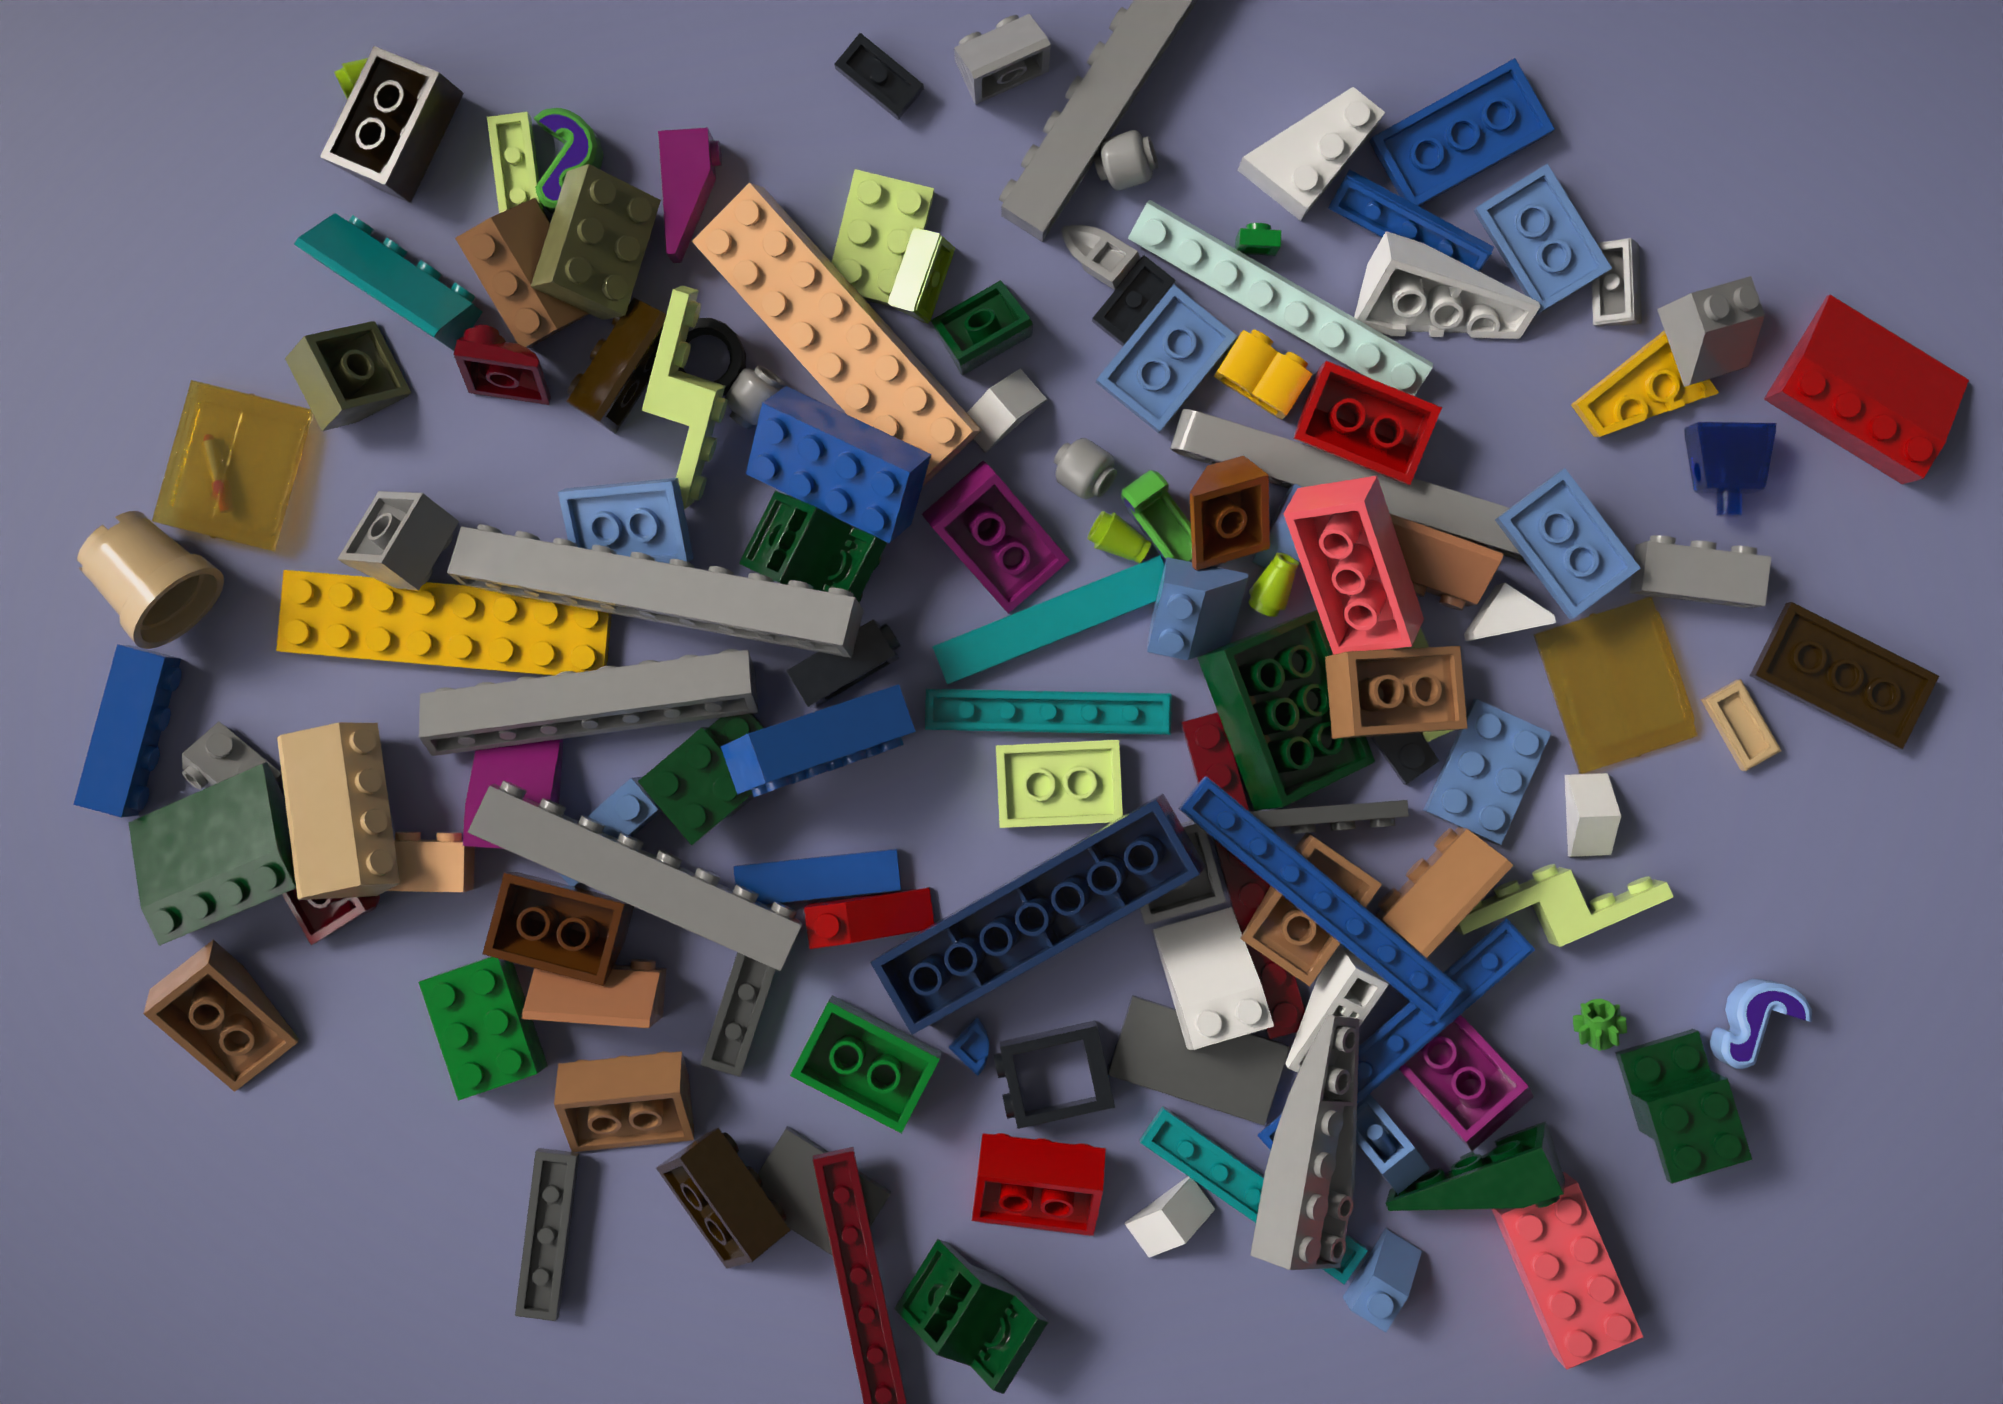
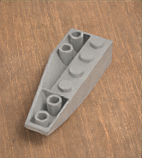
M1328 1015L1306 1054L1289 1092L1275 1132L1265 1170L1250 1256L1288 1270L1340 1268L1346 1251L1345 1238L1349 1217L1353 1210L1352 1198L1355 1187L1359 1019L1335 1015Z

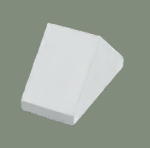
M1021 368L990 387L967 412L982 429L973 440L985 453L1047 401V398Z
M1502 583L1494 587L1465 631V640L1471 641L1556 623L1555 615L1507 583Z
M1608 773L1565 775L1568 856L1611 855L1621 813Z
M1188 1176L1127 1220L1125 1225L1150 1258L1186 1244L1214 1212L1215 1207L1196 1181Z

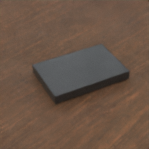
M787 1126L758 1172L763 1183L761 1188L770 1201H775L783 1209L787 1218L785 1223L791 1230L832 1255L813 1164V1155L828 1151ZM859 1171L871 1226L889 1198L891 1191Z

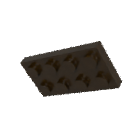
M1793 602L1785 603L1750 674L1751 677L1894 749L1903 750L1939 678V675Z

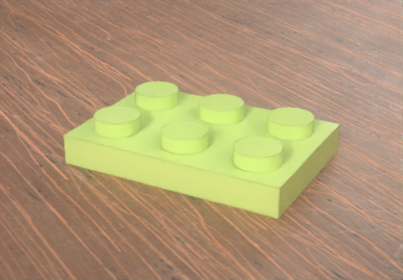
M857 169L854 170L832 264L865 300L890 306L888 300L911 233L914 228L926 229L935 193L934 188Z
M1119 740L996 745L1000 828L1112 823L1123 816Z

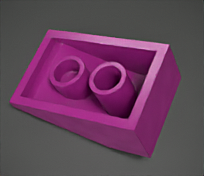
M984 460L922 513V516L1008 614L1070 561Z
M563 739L475 750L465 803L462 846L501 848L468 833L489 786L494 783L501 786L503 780L526 789L527 792L524 797L540 804L542 798H546L559 804Z
M1462 1015L1458 1016L1398 1069L1472 1152L1534 1097L1530 1087Z

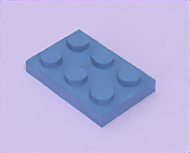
M1548 163L1482 203L1474 210L1524 294L1539 302L1540 308L1537 311V315L1612 269Z
M1173 284L1096 379L1095 383L1157 433H1160L1234 342L1237 335Z
M1566 468L1553 475L1495 519L1569 619L1577 617L1641 569Z
M678 478L565 488L558 492L567 538L569 541L576 543L579 548L591 550L593 545H601L613 549L618 555L629 557L631 552H640L652 556L657 562L668 564L670 559H679L686 562L693 559Z
M1473 699L1466 714L1467 729H1459L1423 811L1458 827L1467 828L1472 833L1501 845L1551 736V732L1478 699Z

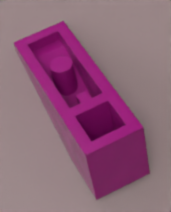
M708 127L658 131L666 251L673 263L682 262L716 181L715 166H722L719 140L713 141Z

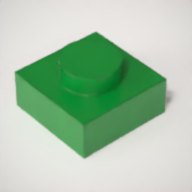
M1266 223L1247 224L1246 228H1240L1236 236L1235 249L1245 255L1276 256L1281 247L1282 230H1271V225Z

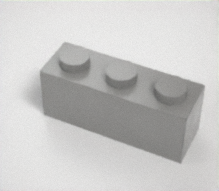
M1659 535L1650 536V541L1635 545L1634 560L1641 569L1631 577L1630 593L1743 608L1766 606L1771 557L1757 555V548L1732 546L1731 551L1716 550L1717 543L1691 541L1690 546L1676 545V538Z

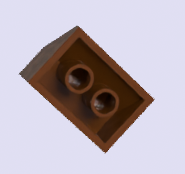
M507 872L503 874L482 954L604 986L625 943L634 906L609 895L520 872Z

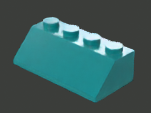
M334 213L297 238L294 243L295 246L453 351L455 350L457 340L464 336L465 330L473 328L483 313L472 303L476 296L457 283H454L451 289L438 281L442 274L422 260H420L417 266L404 259L408 253L405 249L387 237L383 243H380L370 236L374 229L354 215L347 221Z

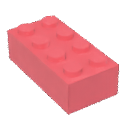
M1371 476L1297 488L1283 514L1333 655L1349 651L1412 647L1424 617L1378 477Z
M1563 1172L1565 1178L1564 1194L1560 1195V1199L1557 1202L1541 1208L1536 1207L1534 1204L1525 1208L1492 1209V1212L1551 1351L1567 1370L1643 1338V1335L1580 1186L1576 1180Z

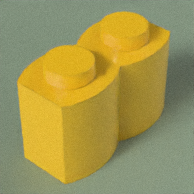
M1243 330L1217 369L1214 377L1230 389L1247 397L1262 409L1282 420L1287 416L1313 374L1306 369L1308 363L1300 356L1292 352H1287L1283 355L1272 348L1273 341L1262 332L1252 330L1249 333Z

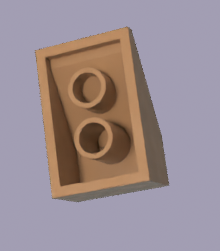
M1460 646L1349 651L1325 657L1332 739L1467 729Z
M1309 832L1304 834L1294 848L1365 908L1382 885L1374 877ZM1270 886L1241 936V940L1309 987L1340 945L1336 939L1272 886Z
M214 939L150 988L143 1013L234 1092L299 1041L297 1035L244 966Z

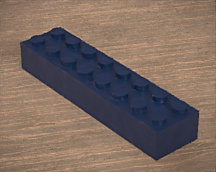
M1161 794L885 951L870 963L908 1030L913 1035L1197 877L1206 866L1165 795Z

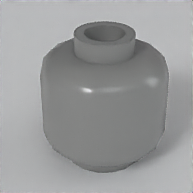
M1136 130L1104 139L1101 143V156L1095 157V165L1100 180H1108L1115 190H1124L1150 181L1153 169L1158 168V161L1151 138L1149 136L1143 137Z
M757 365L755 369H743L725 396V399L728 400L727 405L732 410L729 415L731 419L746 429H750L752 425L757 426L762 402L783 389L784 381L760 365Z
M1086 438L1078 439L1072 444L1065 443L1058 450L1054 458V463L1057 465L1055 473L1057 482L1083 499L1103 496L1116 478L1117 470L1114 469L1112 454Z

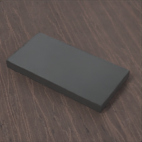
M1132 995L1107 1073L1109 1076L1265 1126L1290 1047L1286 1044L1250 1033L1195 1050H1189L1186 1047L1175 1008Z

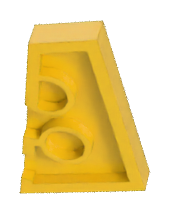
M1664 330L1573 402L1571 406L1594 437H1601L1645 421L1650 417L1683 407L1699 399L1716 395L1719 392L1710 379L1684 387Z

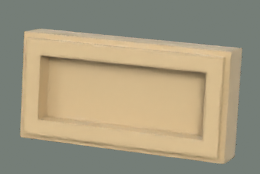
M1741 679L1735 680L1701 699L1741 771H1747L1781 752L1779 745Z

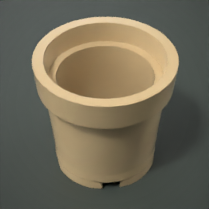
M128 511L116 516L115 518L120 523L114 525L109 530L104 525L97 528L82 545L77 561L82 565V567H79L81 572L93 583L120 616L121 627L134 643L140 648L151 649L172 642L194 627L217 601L223 588L224 577L222 572L204 557L190 554L157 527L144 513Z

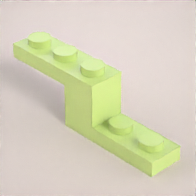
M683 285L673 289L642 411L689 426L676 478L679 480L685 510L695 500L699 501L703 495L707 481L706 477L701 476L705 461L710 462L714 455L717 438L712 437L716 422L721 423L728 400L722 398L725 385L678 371L679 367L684 368L689 357L691 345L686 343L689 327H695L701 311V303L696 302L699 290Z
M1550 864L1532 872L1534 879L1520 885L1515 880L1495 888L1496 895L1480 901L1458 924L1454 931L1464 935L1532 905L1548 942L1562 947L1667 901L1674 896L1667 882L1656 879L1652 880L1650 876L1629 883L1627 885L1629 891L1615 897L1613 893H1607L1589 901L1591 907L1588 908L1571 869L1556 868L1555 864Z

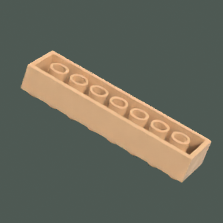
M748 183L692 240L695 246L847 415L932 454L923 486L982 431L764 187Z

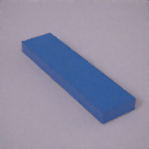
M1350 169L1328 209L1380 237H1383L1387 231L1424 243L1479 272L1494 249V246Z
M898 849L733 866L735 886L737 884L759 894L756 901L763 904H773L774 901L783 903L898 891L902 889Z

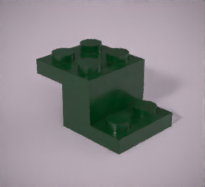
M775 491L739 564L754 572L768 576L780 584L788 585L790 580H796L813 586V590L828 592L829 588L832 587L841 588L853 593V597L860 603L863 591L873 571L881 561L887 542L856 529L813 505Z
M753 713L720 717L710 727H701L638 780V783L691 845L696 844L725 818L733 816L754 798L752 790L737 794L721 746L765 728Z
M1687 1030L1615 1052L1638 1129L1655 1141L1668 1182L1673 1184L1752 1160L1728 1078L1710 1070L1698 1030Z
M940 1239L936 1240L894 1308L936 1355L971 1366L993 1391L1002 1394L1006 1392L1048 1324V1321L1004 1277L970 1265L948 1242Z

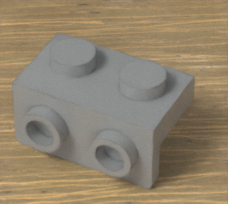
M220 721L182 753V769L184 770L182 774L197 789H202L203 787L206 789L265 762L268 763L277 783L282 777L280 771Z

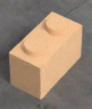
M395 832L394 842L400 884L387 891L467 892L474 890L475 847L462 846V833L439 832L436 833V840H421V832Z

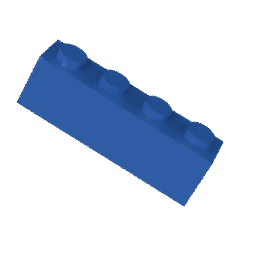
M117 644L73 805L121 818L139 816V812L144 809L149 798V788L146 786L150 772L155 769L160 758V749L157 746L161 731L166 729L170 721L171 710L168 708L172 692L178 688L181 681L182 671L179 668L181 658L136 646Z

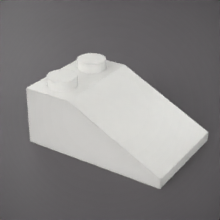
M1232 907L1153 929L1187 1049L1195 1050L1274 1027L1262 984L1246 943L1241 940L1242 933Z

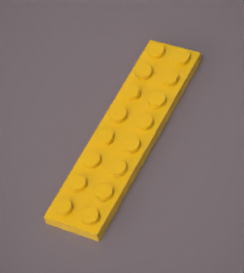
M283 570L276 651L555 676L564 671L578 673L598 670L600 667L607 666L612 613L498 593L466 585L426 582L418 591L394 588L373 577Z

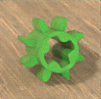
M1601 998L1590 1000L1586 1004L1581 1003V1015L1573 1016V1027L1575 1032H1579L1580 1044L1587 1043L1598 1051L1609 1049L1614 1045L1619 1046V1034L1627 1033L1626 1017L1621 1016L1620 1005H1612L1609 1001Z

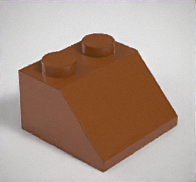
M1244 455L1208 465L1190 491L1192 566L1196 571L1270 549L1269 475Z

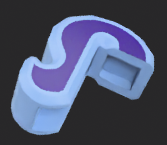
M1750 979L1738 984L1728 996L1725 1008L1730 1029L1725 1030L1716 1027L1712 1031L1710 1048L1713 1055L1719 1061L1736 1069H1744L1756 1064L1771 1011H1777L1812 1022V1009L1809 1003L1796 989L1772 980Z

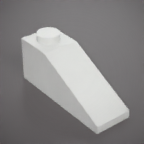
M1339 945L1317 978L1285 1063L1287 1068L1297 1073L1328 1015L1359 1019L1360 1027L1389 985V983L1342 945Z

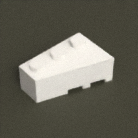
M1352 87L1243 156L1237 171L1301 221L1375 130L1385 112L1356 88Z

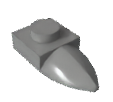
M1071 225L1064 226L1061 229L1066 247L1073 257L1082 264L1084 271L1114 290L1140 260L1137 250L1096 227Z

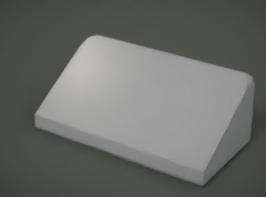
M1632 238L1597 243L1612 269L1592 281L1593 325L1641 324L1639 244Z

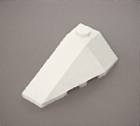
M1386 231L1367 264L1354 318L1378 332L1390 336H1405L1406 332H1429L1430 337H1443L1444 332L1468 333L1471 338L1520 339L1539 310L1540 304L1538 301L1424 243Z

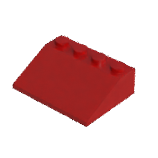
M1828 295L1764 400L1903 485L1924 479L1946 443L1969 379L1834 296Z

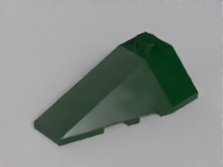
M1546 1121L1495 1140L1497 1147L1485 1155H1475L1474 1152H1469L1461 1156V1160L1455 1162L1451 1166V1170L1444 1173L1442 1168L1428 1171L1399 1194L1393 1188L1390 1189L1385 1203L1388 1210L1525 1208L1534 1204L1536 1207L1541 1208L1557 1202L1560 1199V1195L1564 1194L1565 1178Z

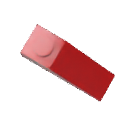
M930 887L811 903L804 907L809 949L851 944L917 932L935 924Z

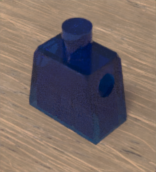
M1697 422L1684 428L1693 490L1695 493H1716V516H1742V494L1755 493L1765 489L1776 434V423Z

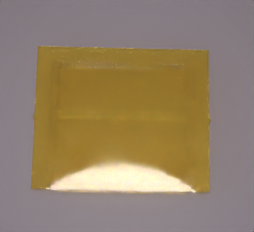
M191 380L152 522L208 535L213 539L220 538L275 552L313 413L311 409L259 397L252 393L246 394Z
M1652 596L1598 614L1592 613L1588 617L1533 634L1579 774L1632 757H1640L1644 753L1698 736L1694 726V714L1661 615L1655 608Z

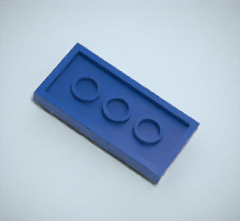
M1514 58L1376 134L1369 142L1399 196L1420 207L1550 135L1555 128L1517 60Z

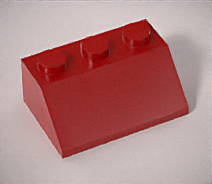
M1325 361L1318 369L1303 406L1293 439L1410 486L1442 407Z
M982 1133L971 1221L1094 1236L1104 1187L1106 1148L1093 1147L1085 1143L1068 1144L1052 1142L1045 1138L1027 1139L1011 1137L1004 1133Z

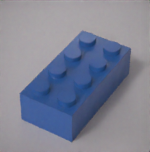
M786 386L762 402L746 474L796 499L813 505L885 542L891 543L912 524L932 454Z
M897 684L748 733L721 746L737 794L752 790L753 796L757 797L778 788L795 784L827 771L829 772L904 745L902 737L916 731L900 685Z

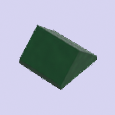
M1001 280L930 320L962 376L1031 337L1033 333L1031 318Z

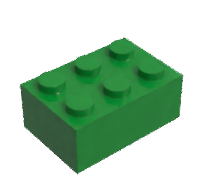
M490 956L418 982L458 1101L536 1075L548 1067L533 1020L522 1019L526 999L513 962Z
M832 995L790 1076L902 1134L940 1060L941 1051Z

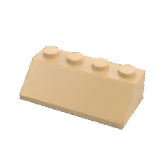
M338 722L278 736L277 741L298 900L378 896L400 884L378 723Z

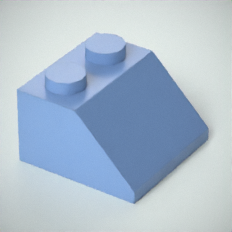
M1167 557L1150 623L1147 652L1190 660L1229 644L1247 584L1248 574L1213 566L1196 571L1192 566V562Z

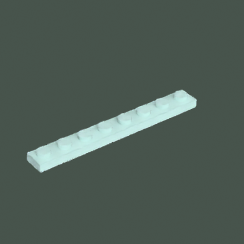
M1152 200L1146 203L1128 237L1129 240L1368 378L1415 396L1433 368L1434 363Z

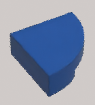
M978 1017L948 1046L977 1076L984 1069L989 1054L988 1034L984 1024Z

